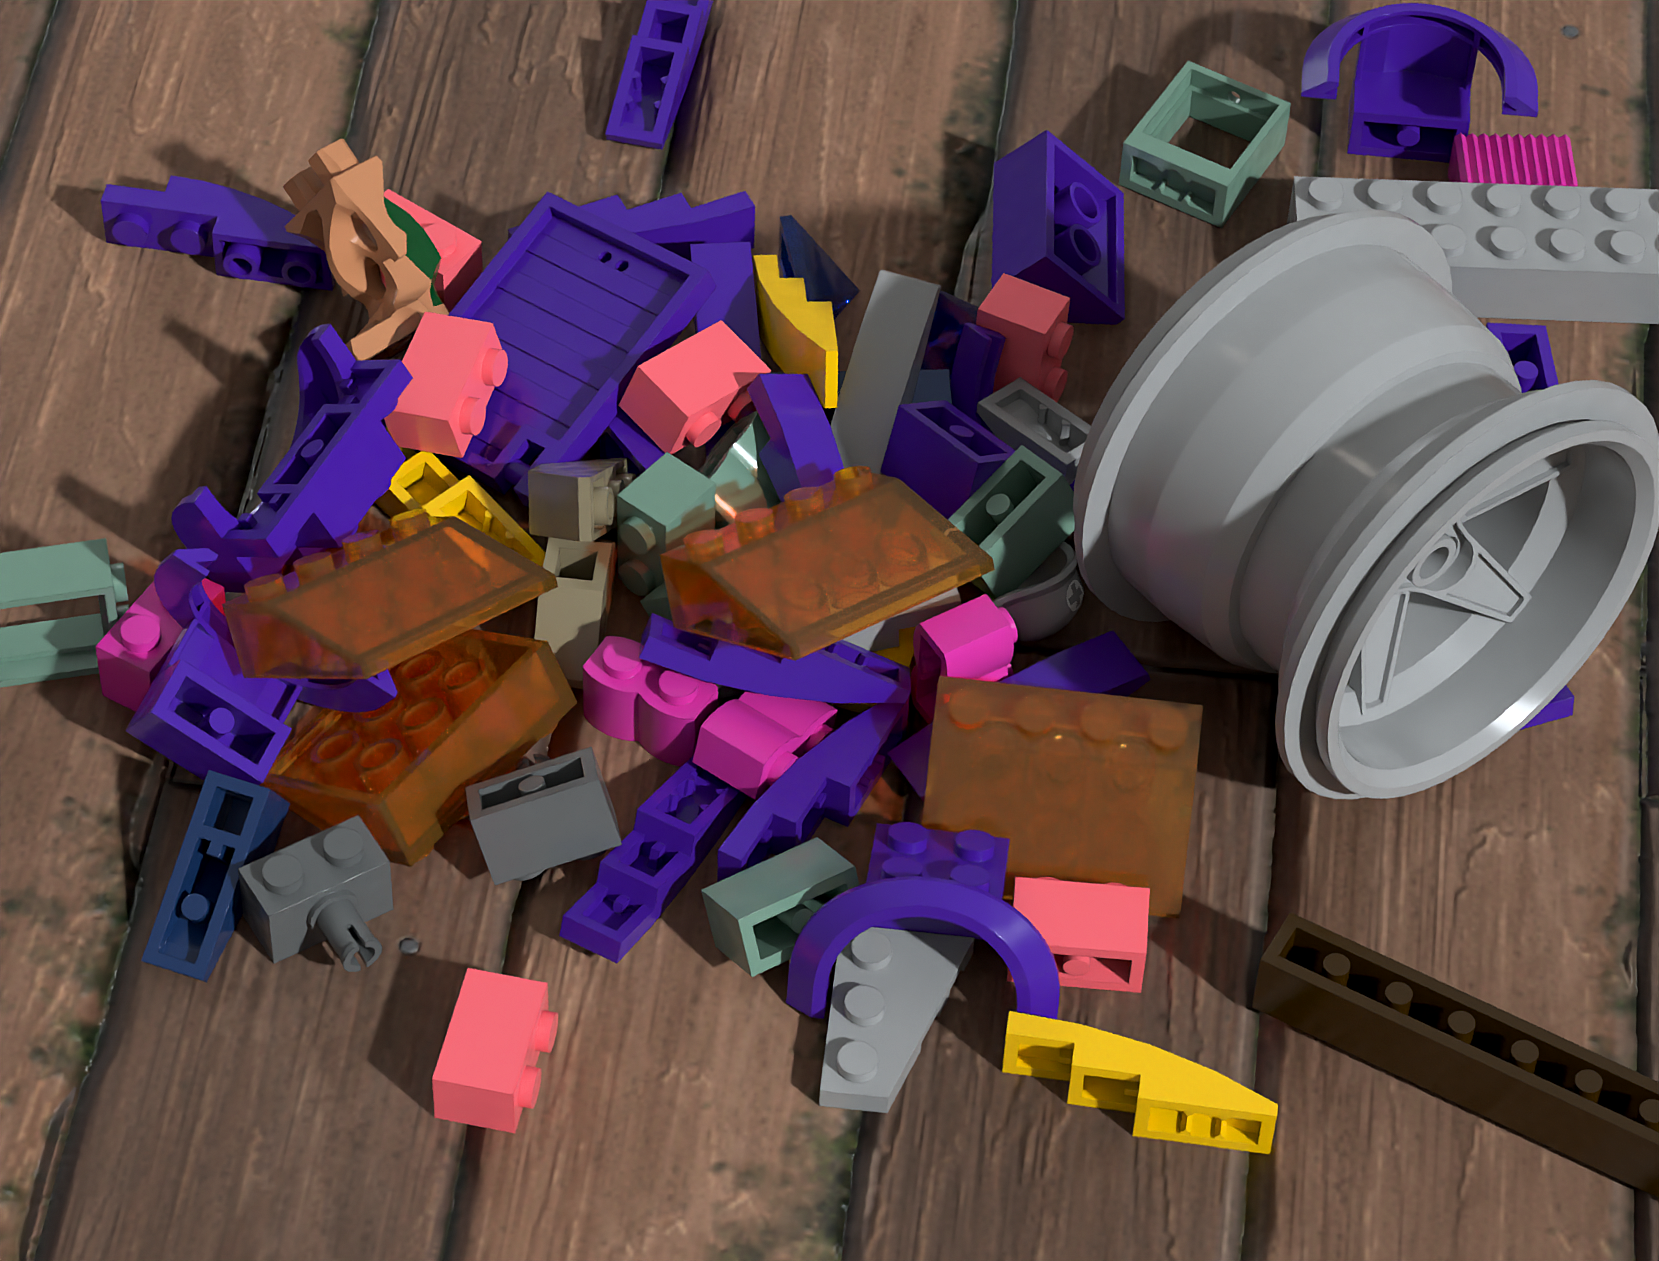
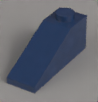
M208 770L141 959L142 962L207 983L243 915L238 868L274 852L290 806L288 801L269 788Z

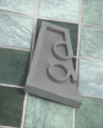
M871 927L860 933L843 948L836 959L819 1106L888 1113L921 1052V1043L935 1017H939L949 999L950 989L959 972L965 970L973 955L975 938Z

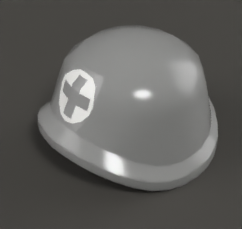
M1062 542L1016 590L992 600L997 608H1005L1013 618L1019 641H1039L1054 635L1073 619L1082 605L1084 588L1076 569V554L1074 549L1066 542Z

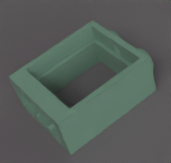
M1187 61L1123 142L1119 185L1223 228L1284 147L1291 103ZM1232 92L1237 93L1240 98L1235 97ZM1190 116L1251 143L1232 168L1229 169L1168 142Z
M106 538L0 553V609L97 595L100 607L99 614L1 627L0 688L99 673L95 646L129 609V604L116 606V602L129 601L123 562L110 564Z

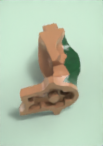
M342 138L318 150L308 160L311 166L300 171L283 186L299 211L285 225L286 232L305 238L326 253L330 270L336 282L341 286L343 296L349 294L367 308L369 314L368 323L353 339L345 344L355 359L390 360L409 347L425 312L449 315L450 313L438 296L435 288L441 256L419 223L408 212L384 197L382 161L377 156H374L359 163ZM380 269L385 277L386 287L382 282Z

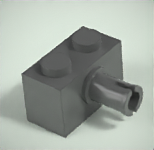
M592 746L554 759L543 754H533L535 765L530 766L526 756L517 764L514 772L465 787L470 822L494 885L511 880H529L541 874L545 869L573 860H591L599 857L610 848L622 845L615 810Z
M359 815L238 868L243 917L273 964L325 940L329 941L346 971L357 972L361 970V966L354 956L356 952H358L366 967L372 965L382 953V945L373 936L365 922L393 910L390 861Z

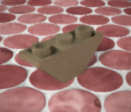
M628 458L541 464L529 470L530 534L578 542H592L616 528L617 495L637 478L635 473H628Z
M602 535L592 542H578L549 537L539 584L531 684L583 689V665L605 638L618 567L617 537Z

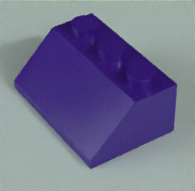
M1045 130L994 163L992 288L1002 274L1005 273L1069 297L1070 305L1067 323L1116 325L1125 320L1124 193L1051 132Z

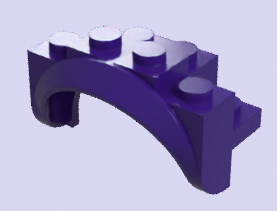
M331 324L315 327L303 340L297 353L300 393L298 418L290 450L257 492V495L262 500L261 503L251 513H242L237 519L223 508L207 486L198 487L192 495L184 497L178 503L171 516L176 534L187 549L209 548L219 555L217 560L206 569L210 571L208 574L209 578L223 586L225 592L264 593L266 589L279 579L284 565H311L324 554L327 548H341L343 544L356 534L359 522L376 499L380 498L389 489L392 477L406 460L403 452L385 429L387 425L384 420L396 408L399 396L413 379L400 359L356 360Z

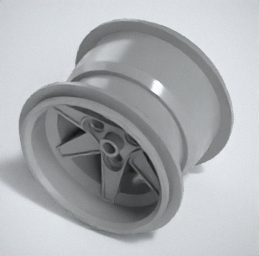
M1356 210L1339 214L1308 217L1289 223L1261 236L1223 260L1203 276L1161 317L1123 366L1094 418L1078 463L1073 496L1076 560L1081 576L1091 592L1109 609L1121 616L1138 621L1160 622L1171 620L1231 664L1268 673H1278V698L1275 716L1278 750L1287 770L1307 789L1320 796L1332 799H1358L1365 797L1388 799L1406 796L1448 780L1477 763L1505 743L1559 693L1602 641L1630 597L1646 565L1658 532L1659 434L1655 421L1646 406L1626 389L1610 382L1598 380L1572 381L1554 385L1543 390L1522 393L1507 350L1501 341L1452 294L1450 267L1443 249L1436 239L1414 220L1400 213L1386 210Z

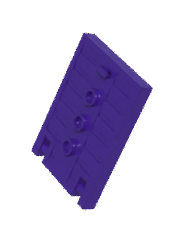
M547 191L449 313V316L493 323L502 350H505L507 353L508 367L503 383L499 387L495 386L486 405V417L483 428L478 435L472 436L463 458L433 454L445 464L466 475H470L475 480L504 495L512 485H515L513 489L520 501L529 508L528 471L541 464L582 460L621 410L618 405L637 367L668 350L717 288L709 270ZM536 455L539 456L535 460V462L530 466L529 463L533 460V458Z

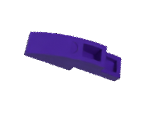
M172 175L165 192L107 184L101 198L106 243L214 257L216 275L329 291L334 289L335 278L330 270L326 253L307 239L286 232L285 225L295 215L266 200L233 188Z

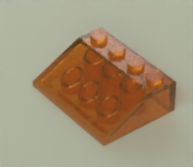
M868 466L847 467L833 474L834 480L819 487H802L789 491L784 495L785 501L770 508H754L740 512L734 517L735 523L719 530L711 529L691 533L684 537V545L660 555L674 628L794 661L994 571V562L988 553L899 478L872 473L871 468Z
M415 509L391 517L389 519L391 528L380 533L378 530H369L346 537L341 541L343 550L332 555L331 552H319L296 560L293 563L295 571L282 577V574H271L247 582L244 585L246 594L222 604L244 678L368 679L557 588V580L555 574L456 516L428 517L426 509Z
M417 620L378 657L385 662L398 691L396 697L382 707L368 712H344L324 708L280 750L265 780L259 786L269 788L290 803L289 810L322 830H326L359 815L390 863L412 867L416 862L424 859L431 853L434 844L458 820L469 815L465 787L511 773L516 768L518 761L541 738L552 733L556 729L558 721L577 703L548 641Z
M939 676L922 826L926 829L958 833L965 830H980L989 833L993 837L1010 838L1003 899L1013 900L1015 877L1035 879L1053 877L1061 881L1094 884L1121 883L1129 887L1150 888L1148 915L1180 918L1203 705Z

